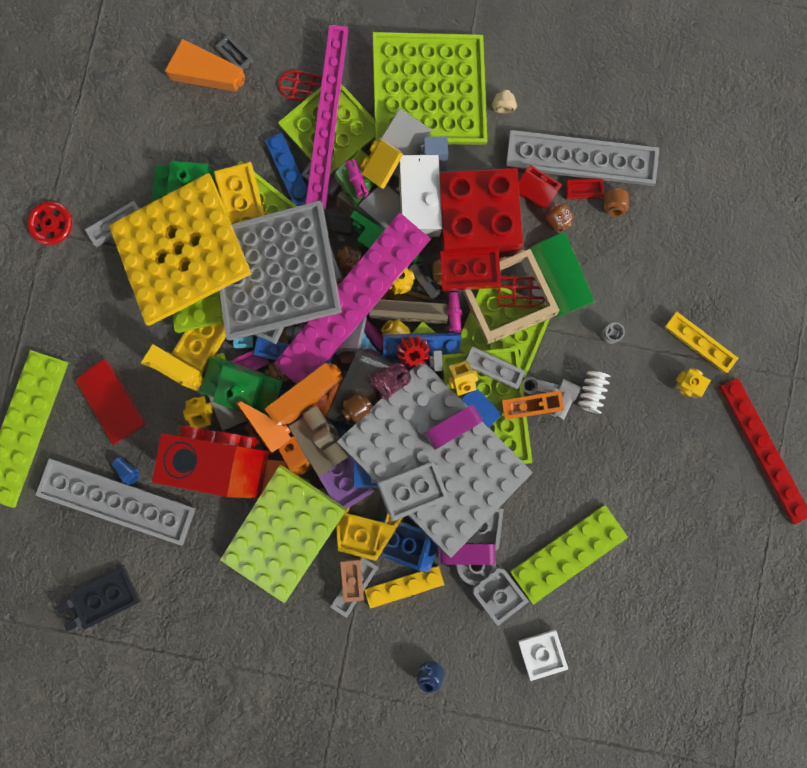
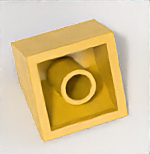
M379 138L378 141H374L369 150L371 154L368 159L364 158L360 168L362 169V175L384 189L403 153L398 148Z

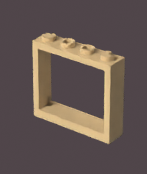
M522 249L515 252L512 257L500 258V271L527 260L548 307L490 331L471 289L462 290L486 345L552 318L559 312V308L531 249L526 251Z

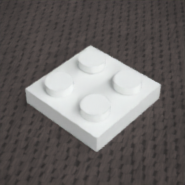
M555 629L518 641L530 681L568 670Z

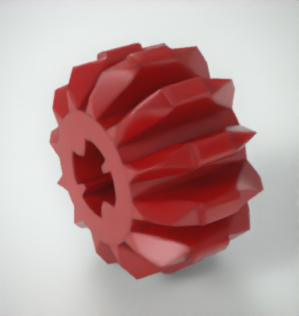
M409 334L408 340L402 338V344H397L398 351L396 353L402 365L406 364L408 368L412 365L418 368L419 363L425 365L424 359H429L430 357L428 353L430 352V347L427 345V341L424 338L420 339L418 334L415 338H412Z

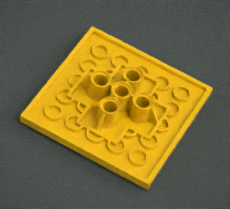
M209 173L109 225L144 322L148 326L252 274L215 183Z

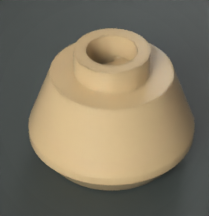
M501 90L496 94L492 103L494 111L506 114L513 112L517 108L515 97L509 90Z

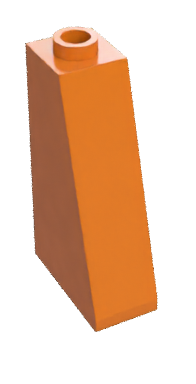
M184 39L180 42L165 70L169 79L173 81L237 92L238 88L242 87L245 81V75L241 67Z
M324 363L266 407V412L276 425L294 423L311 406L317 403L322 396L343 380L340 375V369L335 364Z

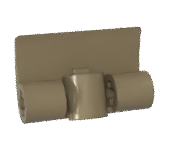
M318 406L307 411L301 419L289 426V429L318 476L349 457L346 451L337 443L339 438L337 429L332 424H328Z

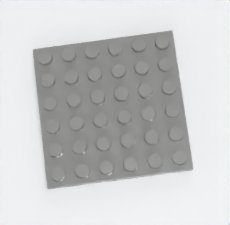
M321 201L232 224L252 274L219 290L227 340L230 341L342 313Z

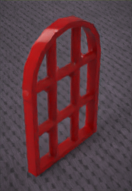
M290 70L280 77L279 89L284 97L293 101L303 102L305 99L296 98L294 94L297 92L307 94L308 98L313 94L311 92L312 86L321 87L322 85L313 83L314 77L322 79L323 76L299 70ZM296 73L294 78L285 77L288 74ZM299 74L311 76V81L299 80ZM283 79L293 81L294 86L291 88L281 86V82ZM297 83L310 85L309 90L296 89ZM282 89L292 91L291 96L286 95Z
M501 277L502 280H513V285H501V288L513 289V295H500V288H498V307L533 308L544 303V296L532 295V289H540L539 286L532 285V280L536 281V278ZM516 280H529V286H518ZM516 289L529 290V296L516 295ZM500 298H511L513 304H500ZM516 299L529 300V305L516 304ZM532 299H543L542 302L532 305Z

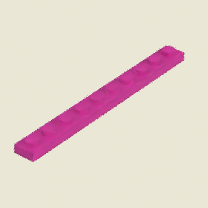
M329 25L306 204L321 201L324 210L326 209L348 38V27Z

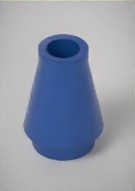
M121 457L113 461L112 466L115 468L123 484L130 486L140 478L139 470Z

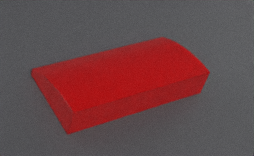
M102 360L75 380L113 445L118 444L147 426L109 361Z

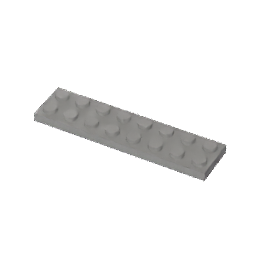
M510 130L506 169L517 168L518 170L526 171L532 165L547 174L589 179L597 178L606 181L654 186L657 177L659 148Z
M54 459L48 460L35 495L178 545L184 544L196 510L195 507L128 486L122 482Z

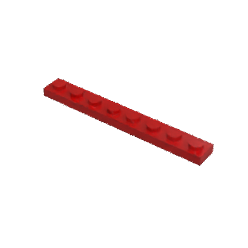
M739 378L719 386L791 523L796 525L806 520L807 505Z

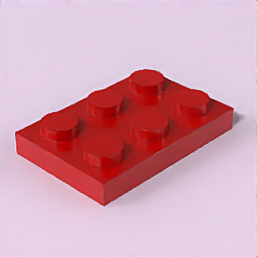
M499 248L440 251L442 291L501 288Z

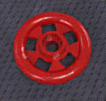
M52 201L43 202L34 207L27 220V228L31 237L43 245H56L64 241L69 236L73 224L68 209L62 204ZM54 209L60 212L58 217L52 214ZM42 211H45V212H46V215H44V216L40 219V218L38 217V215H39ZM51 220V224L47 226V221ZM60 221L65 222L63 230L58 229ZM38 224H40V227L42 228V231L37 232L35 227ZM47 232H54V237L47 238Z

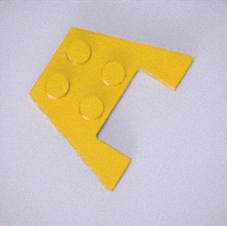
M349 507L336 526L338 551L376 561L402 518L391 522L390 516L387 513L384 523L350 514Z

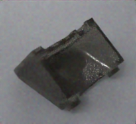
M365 345L360 347L326 419L352 428L356 423L351 419L347 421L341 412L344 409L343 401L355 393H359L361 396L364 394L373 407L396 385L397 381L404 377L406 373L403 370L405 365L387 356H383V354Z

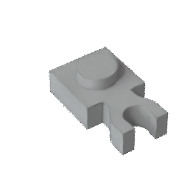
M433 351V356L429 357V366L434 372H441L442 351Z

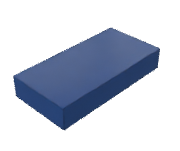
M478 389L468 392L461 399L468 407L474 404L483 419V423L488 428L502 415Z

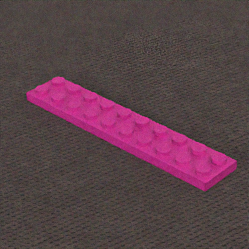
M399 213L337 287L342 313L310 320L274 364L293 382L298 384L324 363H327L431 238L402 213Z

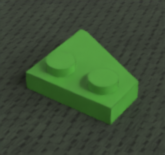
M345 161L335 172L334 178L342 186L345 194L351 196L353 199L352 204L357 207L365 197H363L362 193V198L357 197L355 188L349 181L350 176L345 167ZM364 176L366 188L370 192L374 188L375 183Z

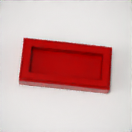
M569 179L565 181L566 200L604 198L605 196L603 179Z

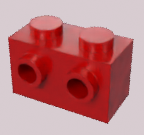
M530 165L519 181V194L534 201L538 207L547 209L562 184Z

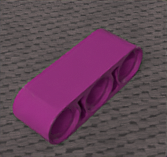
M474 404L424 434L433 449L436 450L482 423L483 419Z
M465 543L452 558H449L438 547V564L495 565L496 544Z

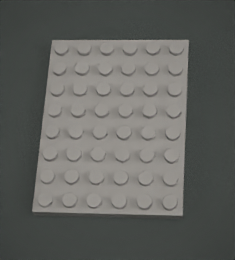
M419 363L418 368L414 367L370 409L371 413L357 422L337 443L376 483L434 461L449 499L408 516L449 558H452L533 472L483 422L434 450L424 433L468 406L426 363L425 365Z

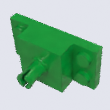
M170 161V166L156 165L152 202L208 173L212 176L218 189L214 171L218 169H211L208 164Z
M354 210L350 216L352 227L354 228L353 231L360 235L357 240L359 250L366 253L385 230ZM419 254L416 256V258L411 262L409 266L418 263Z
M211 356L200 393L214 397L213 402L240 411L235 402L241 401L269 416L265 408L280 397L284 380Z

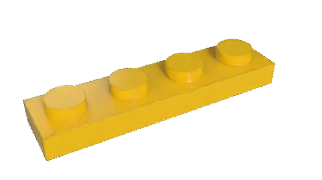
M675 312L664 326L667 331L724 374L728 373L738 360L737 356L678 312Z
M439 565L431 567L430 572L419 571L365 588V594L371 609L445 584Z

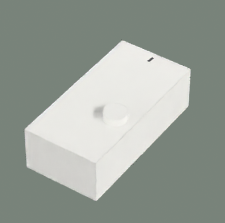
M403 155L398 164L400 213L428 237H440L442 215L438 155Z

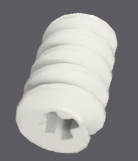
M588 371L586 375L589 379L584 380L588 386H583L582 388L586 393L580 395L585 401H579L578 404L583 410L601 414L602 412L597 407H602L604 404L599 402V399L606 398L601 392L608 391L603 385L610 383L605 380V377L611 376L602 372Z

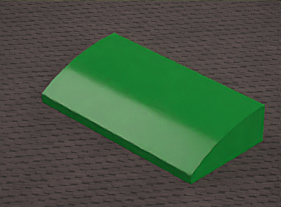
M566 232L529 248L559 308V312L556 315L557 318L594 302Z

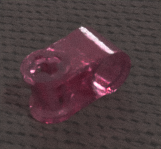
M396 363L384 372L376 375L371 380V384L377 388L381 399H388L410 383L411 374L403 364ZM404 372L401 377L397 378L399 373Z

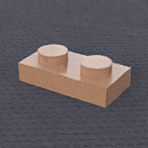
M361 560L341 561L344 602L363 601Z

